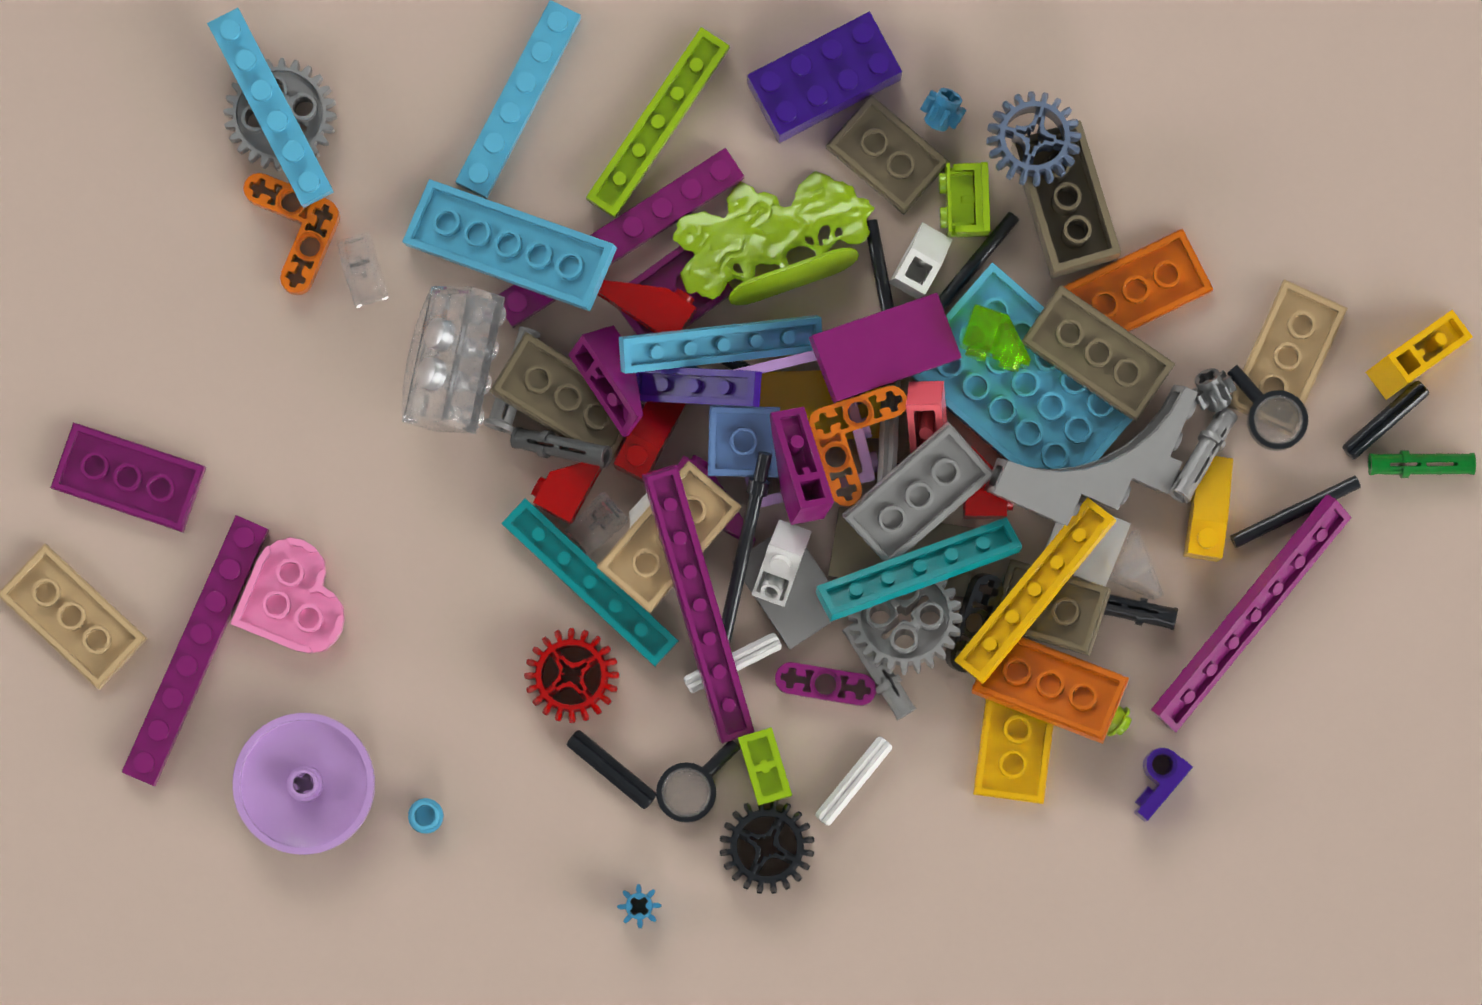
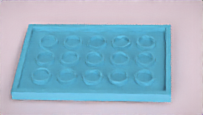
M992 262L946 315L962 358L911 376V378L915 381H944L946 408L1005 460L1026 467L1042 469L1075 467L1098 460L1132 420L1020 344L1044 307Z

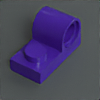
M1158 748L1149 752L1143 760V769L1146 776L1156 784V787L1152 790L1147 786L1138 796L1135 803L1139 807L1134 813L1144 822L1148 821L1193 766L1168 748ZM1157 755L1167 757L1170 762V769L1165 775H1159L1153 770L1152 762Z

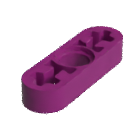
M788 662L781 665L775 675L776 686L781 692L788 695L864 706L869 704L876 694V685L873 679L868 675ZM789 669H795L796 676L806 678V671H813L814 673L810 679L811 692L803 691L805 686L803 683H794L793 688H787L786 681L781 680V674H787ZM822 674L831 675L835 679L836 687L830 694H821L815 687L816 679ZM840 676L848 677L846 685L856 686L858 680L865 681L864 685L870 689V694H864L862 700L855 699L856 694L854 692L844 691L845 698L837 697L841 689Z

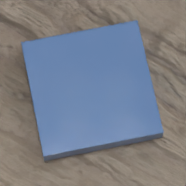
M709 405L708 476L753 477L758 452L764 451L772 454L768 477L778 478L769 415L771 412L780 411V407Z

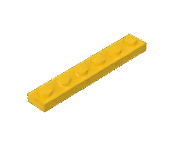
M1087 497L1081 504L1078 514L1071 517L1068 526H1063L954 661L984 684L1111 529L1116 519Z

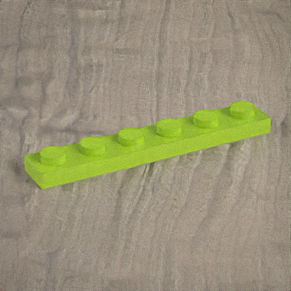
M701 27L586 196L587 201L613 218L617 217L729 51L730 45Z

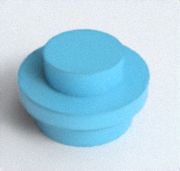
M419 799L409 809V823L419 833H432L443 822V810L432 799Z

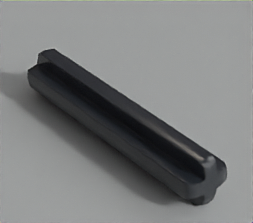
M1416 381L1343 445L1342 448L1350 458L1356 459L1429 395V391L1424 384Z
M576 731L568 740L567 746L641 808L646 809L656 798L655 791L582 731Z

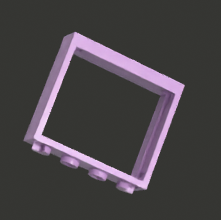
M812 350L734 370L760 371L763 374L816 361L817 359ZM861 402L851 404L848 409L850 420L856 423L863 422L867 418L860 417L858 404H862ZM866 426L853 431L862 472L858 473L861 483L876 480L874 473L878 472L876 451L869 452L866 439L871 438L872 434L870 426ZM845 476L839 477L841 488L853 486L847 483ZM745 477L746 485H748L750 477ZM781 492L763 497L761 508L783 503Z

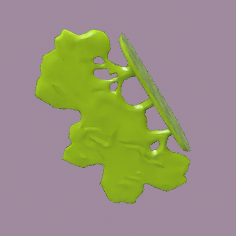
M817 171L812 172L798 185L795 199L789 207L780 206L777 196L767 192L756 193L752 186L740 181L726 198L728 214L725 218L711 215L706 211L684 215L679 218L676 224L677 230L673 235V241L677 242L686 251L694 252L693 258L680 272L687 293L698 292L702 297L713 300L721 295L728 282L738 279L743 281V283L730 293L729 302L732 305L740 306L755 303L835 275L852 266L858 260L859 253L856 249L850 247L829 251L830 248L838 240H842L847 244L865 242L870 233L867 226V218L875 208L870 205L868 199L857 198L853 186L847 185L843 181H834L830 176ZM823 226H829V239H823V245H819L818 234ZM841 228L843 231L842 235L836 237V229ZM805 238H813L814 244L811 245L805 241ZM798 246H805L815 251L816 256L791 265L788 264L786 259L788 251ZM739 264L743 272L737 273L734 271L733 265ZM759 264H776L780 266L777 270L755 277L756 266Z

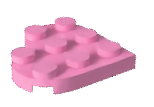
M289 537L277 540L272 545L265 547L256 561L230 624L298 652L308 654L321 653L333 645L343 631L345 621L344 606L333 592L324 587L326 564L317 549L304 540Z

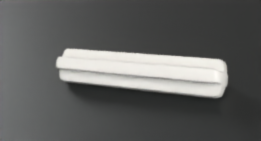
M770 633L732 652L737 671L781 650L782 644L775 633ZM699 670L684 677V682L691 693L704 688Z
M880 736L875 739L815 814L817 819L827 826L831 825L892 750V745Z

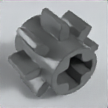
M1214 368L1199 373L1194 381L1197 387L1192 389L1198 392L1195 398L1197 404L1200 405L1202 410L1207 408L1210 412H1218L1228 407L1232 402L1230 393L1237 390L1231 376H1227L1224 370L1219 372Z

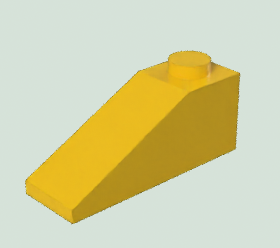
M1451 310L1388 354L1365 373L1387 400L1465 344L1473 336L1455 312Z
M1215 456L1201 482L1195 489L1191 499L1183 557L1218 562L1223 558L1228 525L1233 458Z

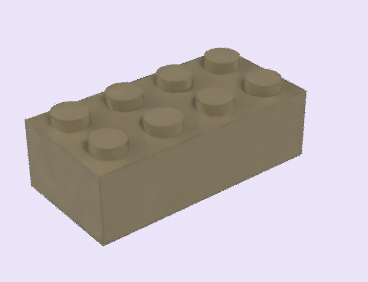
M1081 120L1078 121L1079 124L1076 128L1070 130L1081 133L1079 141L1070 142L1080 147L1079 154H1069L1075 160L1074 165L1068 167L1062 164L1066 171L1063 177L1058 176L1052 171L1054 180L1050 184L1041 175L1039 186H1033L1031 176H1027L1026 183L1023 185L1051 279L1117 260L1121 254ZM1058 127L1047 130L1048 133L1056 135V139L1062 140ZM1038 133L1031 134L1030 137L1025 136L1030 138V154L1038 141L1043 143V141L1038 140ZM1013 143L1011 146L1013 156L1022 162L1023 150L1020 145ZM1060 151L1039 152L1035 155L1032 165L1047 163L1054 159Z

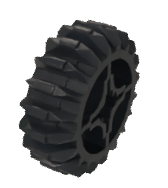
M777 801L770 803V809H764L763 804L758 806L759 810L754 812L751 805L746 803L744 804V809L748 815L744 818L737 811L732 813V816L739 822L736 827L731 823H725L724 828L733 833L731 837L720 836L721 842L730 843V849L720 850V856H732L733 860L725 863L724 868L726 870L734 866L738 868L739 871L732 876L734 881H737L742 874L747 877L743 885L744 889L748 890L753 880L758 882L757 893L762 894L764 883H770V891L772 894L777 893L775 882L781 881L785 890L790 889V883L786 879L788 876L792 875L797 882L802 879L801 875L795 871L798 866L804 870H809L810 865L801 861L803 855L807 857L814 856V851L804 850V844L813 843L814 837L808 836L803 838L801 832L808 830L810 825L809 823H804L798 827L795 822L801 818L802 813L798 811L790 818L786 815L791 808V805L788 803L784 805L782 812L776 810ZM760 817L775 818L771 828L765 834L758 835L744 829L754 819ZM785 823L795 835L797 843L796 855L785 850L779 844L778 837ZM776 829L777 832L773 837V845L778 851L784 853V856L776 852L771 856L769 853L768 857H763L761 863H757L761 855V847L751 840L750 837L757 840L763 837L765 840V836L770 837L773 830ZM738 838L750 843L755 849V859L749 870L743 865L738 856ZM770 858H778L790 864L780 874L774 876L758 875L764 863Z

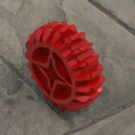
M574 628L568 629V639L563 640L560 630H557L554 634L558 642L552 644L549 638L545 636L542 638V641L547 649L544 652L536 646L532 649L540 657L538 662L532 659H527L526 661L528 666L536 668L535 673L528 672L524 674L526 680H535L536 684L526 688L527 693L539 691L540 695L532 701L533 704L538 706L546 701L548 704L544 707L542 713L548 716L553 708L557 709L555 720L558 722L562 720L564 712L569 713L568 719L571 724L576 721V712H581L583 720L588 721L589 714L587 709L592 707L593 711L600 715L602 711L596 703L601 700L606 705H610L612 701L604 695L605 691L608 690L616 693L618 690L617 686L608 684L609 679H618L620 677L619 672L608 671V667L615 666L618 663L617 659L611 658L605 661L604 656L610 653L611 648L605 646L599 651L597 649L601 642L599 636H596L591 644L588 643L589 632L587 630L582 631L580 640L575 639ZM577 647L590 652L592 655L586 659L584 658L582 661L573 663L568 661L560 650ZM552 657L559 668V674L555 681L545 689L543 672L547 661ZM561 661L573 671L578 668L581 669L582 675H578V677L580 678L579 683L583 687L582 691L571 681L562 683V677L566 676V674L563 673L565 669L561 665ZM599 663L601 680L597 691L592 695L585 684V676L592 667ZM573 689L581 696L584 702L568 705L560 703L552 697L563 690Z

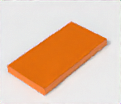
M1183 228L1063 286L1129 332L1214 290Z
M1021 637L984 684L977 679L975 680L972 694L1103 744L1129 682V677Z

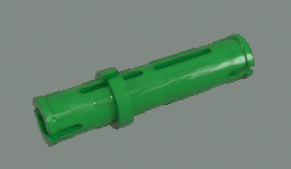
M1401 450L1399 454L1369 453L1368 455L1369 475H1399L1400 478H1409L1410 475H1475L1476 472L1475 453L1410 454L1408 450ZM1453 462V465L1427 466V463ZM1390 463H1417V465L1390 466Z

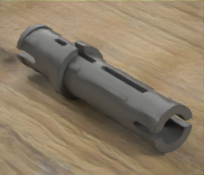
M515 427L511 434L510 442L512 448L537 452L538 456L543 458L555 456L597 465L602 468H607L612 459V449L610 446L557 436L550 430L538 432ZM537 441L553 444L554 446L540 444ZM568 448L577 449V450H582V451H585L586 453H581V452H577V451H572V450H569Z

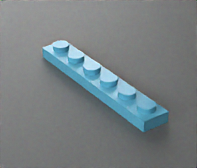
M552 0L549 1L455 181L457 185L485 199L488 198L581 20L580 14Z
M239 8L208 22L207 24L301 206L305 208L334 193Z
M818 315L619 337L621 372L628 374L786 356L812 351L813 348L809 337L822 332V319Z

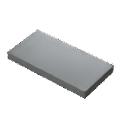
M946 422L865 493L858 502L849 507L842 516L884 562L907 553L994 477L995 473L949 422Z

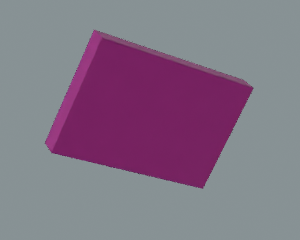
M679 246L629 283L664 287L674 293L678 288L687 293L680 272L693 258L694 252L686 251ZM727 283L721 295L713 300L702 297L698 292L687 293L695 300L692 305L697 309V313L688 326L730 296L733 288L729 283ZM619 310L636 335L653 333Z

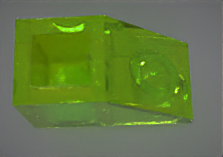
M977 304L972 307L959 348L966 350L965 355L979 361H985L986 357L1000 361L999 367L1012 372H1018L1019 368L1026 369L1030 364L1031 358L1009 315Z

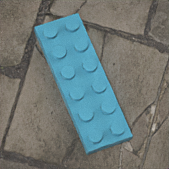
M429 179L402 241L408 247L589 312L592 309L617 249L613 243Z

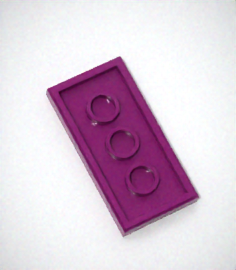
M938 293L809 337L833 403L962 358Z
M73 422L50 488L184 533L206 467Z

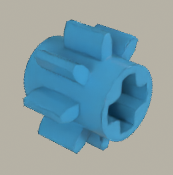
M941 88L938 93L931 90L920 108L921 111L927 113L924 117L927 125L938 131H946L949 126L956 129L966 112L965 108L960 107L962 103L961 96L948 88Z
M637 884L635 894L631 895L628 891H623L624 896L628 900L626 904H620L617 908L621 910L626 909L628 913L623 921L624 923L634 918L637 919L638 928H642L643 919L647 917L651 921L656 922L655 916L651 913L653 908H660L662 904L652 902L651 897L655 894L654 889L646 895L642 893L641 885ZM634 897L638 900L645 897L648 900L646 903V908L649 910L647 914H632L631 910L634 906L631 900Z

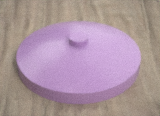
M313 713L289 714L263 725L243 746L233 773L234 801L244 824L252 834L266 845L290 854H317L344 843L364 823L371 809L375 793L373 764L361 740L340 722Z

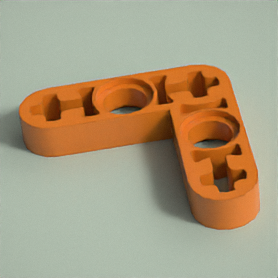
M264 173L252 174L244 182L243 189L247 199L255 206L301 224L281 271L280 280L285 290L290 294L303 295L312 287L340 220L339 210L332 201L322 198L305 208L300 206L296 211H286L282 206V201L286 195L295 194L291 184ZM261 181H264L266 189L273 193H276L277 187H281L282 189L276 195L275 205H270L273 199L266 194H260L259 198H255V192L251 189L253 184L259 186ZM325 207H328V212L332 219L331 221L324 220L320 228L322 232H327L325 237H322L315 231L307 230L309 225L316 229L319 223L315 212L317 210L323 211ZM307 238H315L319 241L320 249L314 256H305L301 252V244ZM298 257L303 262L313 264L311 269L304 266L301 275L305 282L304 284L298 283L294 288L291 287L292 282L288 279L289 274L295 275L298 272L300 264L294 262L295 258Z
M886 386L821 407L811 414L809 424L833 500L839 505L852 506L859 501L862 495V485L845 433L901 415L906 410L907 395L901 388ZM892 391L894 396L900 395L902 402L897 404L896 411L892 412L889 407L878 409L882 416L874 418V408L868 397L875 395L877 403L884 401L886 393ZM855 402H861L868 408L867 418L860 423L853 422L848 416V409ZM842 407V416L848 425L847 428L840 429V422L830 425L831 432L825 434L822 429L815 428L814 423L819 421V414L825 413L827 418L838 415L834 409ZM831 447H840L845 452V462L839 467H832L825 460V454ZM848 467L851 468L852 474H846L845 477L849 485L855 484L856 491L851 493L852 499L846 500L844 496H837L836 490L841 488L839 477L832 481L830 473L842 472Z

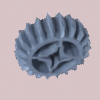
M1029 91L1027 102H1024L1020 94H1016L1014 96L1016 107L1010 102L1004 101L1002 108L1006 114L995 111L993 118L999 124L989 123L987 128L995 136L988 137L986 144L997 146V148L989 152L990 159L1002 158L996 164V169L1000 171L1008 166L1010 169L1006 178L1009 180L1014 177L1015 173L1021 174L1019 179L1020 185H1024L1027 176H1031L1033 186H1039L1041 175L1050 184L1054 180L1052 171L1058 176L1063 177L1066 171L1062 164L1072 167L1075 160L1069 154L1075 155L1080 152L1078 145L1070 143L1081 139V133L1070 131L1078 126V120H1066L1071 114L1072 109L1067 107L1060 112L1058 108L1061 99L1056 98L1053 104L1050 105L1047 103L1048 93L1045 92L1042 94L1040 101H1035L1034 91ZM1035 113L1032 123L1027 126L1016 125L1015 128L1008 126L1011 121L1020 115ZM1045 116L1057 125L1062 140L1056 139V135L1047 132L1044 127ZM1038 124V140L1043 141V143L1038 141L1030 154V138L1025 137V135L1027 134L1030 137L1031 132H1034L1035 126ZM1005 137L1011 138L1013 143L1020 145L1023 150L1022 162L1011 154ZM1060 151L1051 161L1040 165H1032L1035 155L1039 152Z

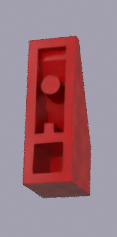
M603 280L597 294L653 333L685 330L697 313L696 307L692 305L695 300L678 288L674 293L664 287Z
M647 402L642 410L643 417L629 436H627L613 463L614 468L643 482L642 475L653 471L687 404Z

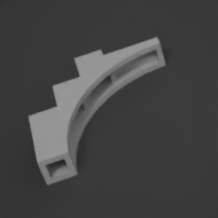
M1174 385L1163 406L1144 430L1123 447L1089 463L1075 467L1042 469L1026 467L997 458L992 469L995 476L986 483L984 491L1068 526L1071 517L1079 512L1080 496L1088 497L1105 507L1118 510L1120 505H1123L1130 495L1131 486L1129 484L1131 480L1154 491L1169 494V490L1181 473L1179 469L1182 464L1181 461L1170 456L1172 451L1174 452L1178 449L1182 441L1183 434L1181 431L1186 419L1188 420L1195 411L1197 404L1195 398L1198 392L1185 386Z

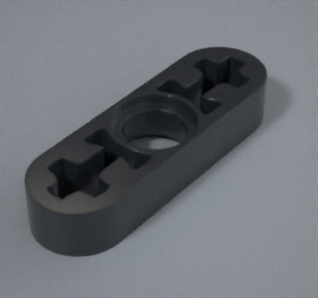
M979 573L969 582L958 613L962 615V622L954 624V626L960 629L961 634L957 637L950 636L955 643V648H946L945 650L946 663L954 670L967 672L954 661L956 652L962 651L966 643H969L962 640L961 636L973 638L978 632L968 631L966 627L968 616L972 613L980 614L983 625L1000 604L1004 589L998 577L987 573ZM988 583V586L993 588L991 595L985 594L983 597L979 587L981 584L986 585ZM977 602L988 607L987 610L972 606V604Z

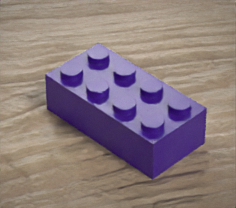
M869 11L747 75V85L778 143H781L868 98L870 95H874L899 82L902 77V70Z

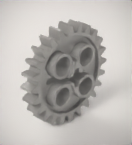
M280 58L278 67H273L270 60L266 59L277 83L284 86L283 95L297 122L307 127L303 133L315 156L319 157L320 154L316 146L318 144L323 146L329 145L323 136L324 133H335L334 128L327 124L328 121L337 119L336 113L327 110L336 105L334 99H325L331 92L330 87L323 86L319 88L323 81L322 76L319 74L310 78L312 68L309 65L302 71H299L300 65L298 60H294L290 68H288L284 58ZM232 83V87L237 92V95H226V100L233 105V108L223 110L225 116L233 118V120L224 124L225 128L231 131L236 130L229 137L232 143L241 142L237 149L241 155L250 150L248 160L252 164L261 157L263 169H266L270 162L273 161L276 170L281 171L282 167L261 126L251 127L248 125L249 117L254 113L239 84ZM302 102L313 104L312 112L307 116L296 114V108Z
M946 579L914 591L915 595L909 600H901L897 597L848 615L849 621L857 623L849 627L850 635H860L854 641L855 647L858 648L866 645L863 651V658L867 659L875 655L874 666L876 668L884 661L887 662L888 673H891L895 666L899 665L901 666L902 674L906 675L908 666L913 665L915 671L919 674L921 672V663L923 662L931 669L934 668L933 657L937 656L945 660L946 654L943 647L954 649L955 643L950 636L957 637L961 634L960 629L953 625L962 622V615L953 613L961 608V602L957 600L950 601L956 595L955 588L944 590L947 584ZM924 596H927L929 598L927 602H924L918 607H916L919 603V600L922 599ZM876 611H885L890 616L888 621L883 624H877L871 620V616ZM935 612L939 615L940 619L935 624H925L920 619L924 613ZM902 613L907 616L911 613L912 621L902 620L899 623V614ZM896 627L887 639H882L883 634ZM902 635H908L913 638L914 643L911 647L903 649L899 648L895 641Z

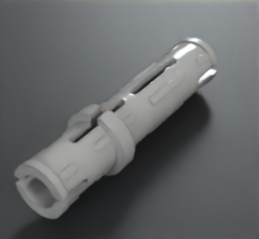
M1225 408L1216 412L1206 430L1200 432L1196 448L1183 467L1178 479L1169 490V494L1175 500L1181 503L1190 502L1195 489L1204 477L1212 460L1225 447V439L1238 419V416L1232 410Z
M856 622L843 629L842 632L850 641L861 662L877 685L875 688L877 694L883 695L897 720L913 712L916 707L912 704L900 682L902 679L899 674L895 675L893 671L888 673L887 662L885 661L876 668L874 666L875 655L867 659L863 658V651L866 645L858 648L855 647L854 641L860 635H850L849 627L857 624Z

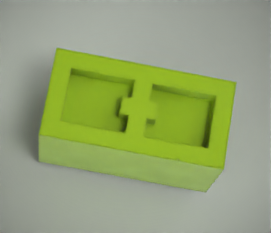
M988 162L953 164V167H950V163H946L945 173H939V194H946V207H940V228H947V236L949 238L988 237L990 233Z
M772 727L738 737L758 806L791 797L792 792Z

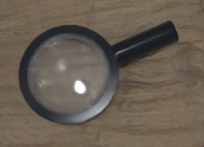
M1238 365L1234 366L1227 373L1253 403L1248 412L1247 426L1251 437L1257 444L1268 450L1282 451L1293 447L1302 439L1308 427V413L1298 397L1282 390L1263 394Z
M732 740L727 742L703 767L685 762L668 768L660 777L656 789L657 801L662 811L671 819L683 823L695 822L705 817L712 809L716 799V786L712 777L740 750V747Z

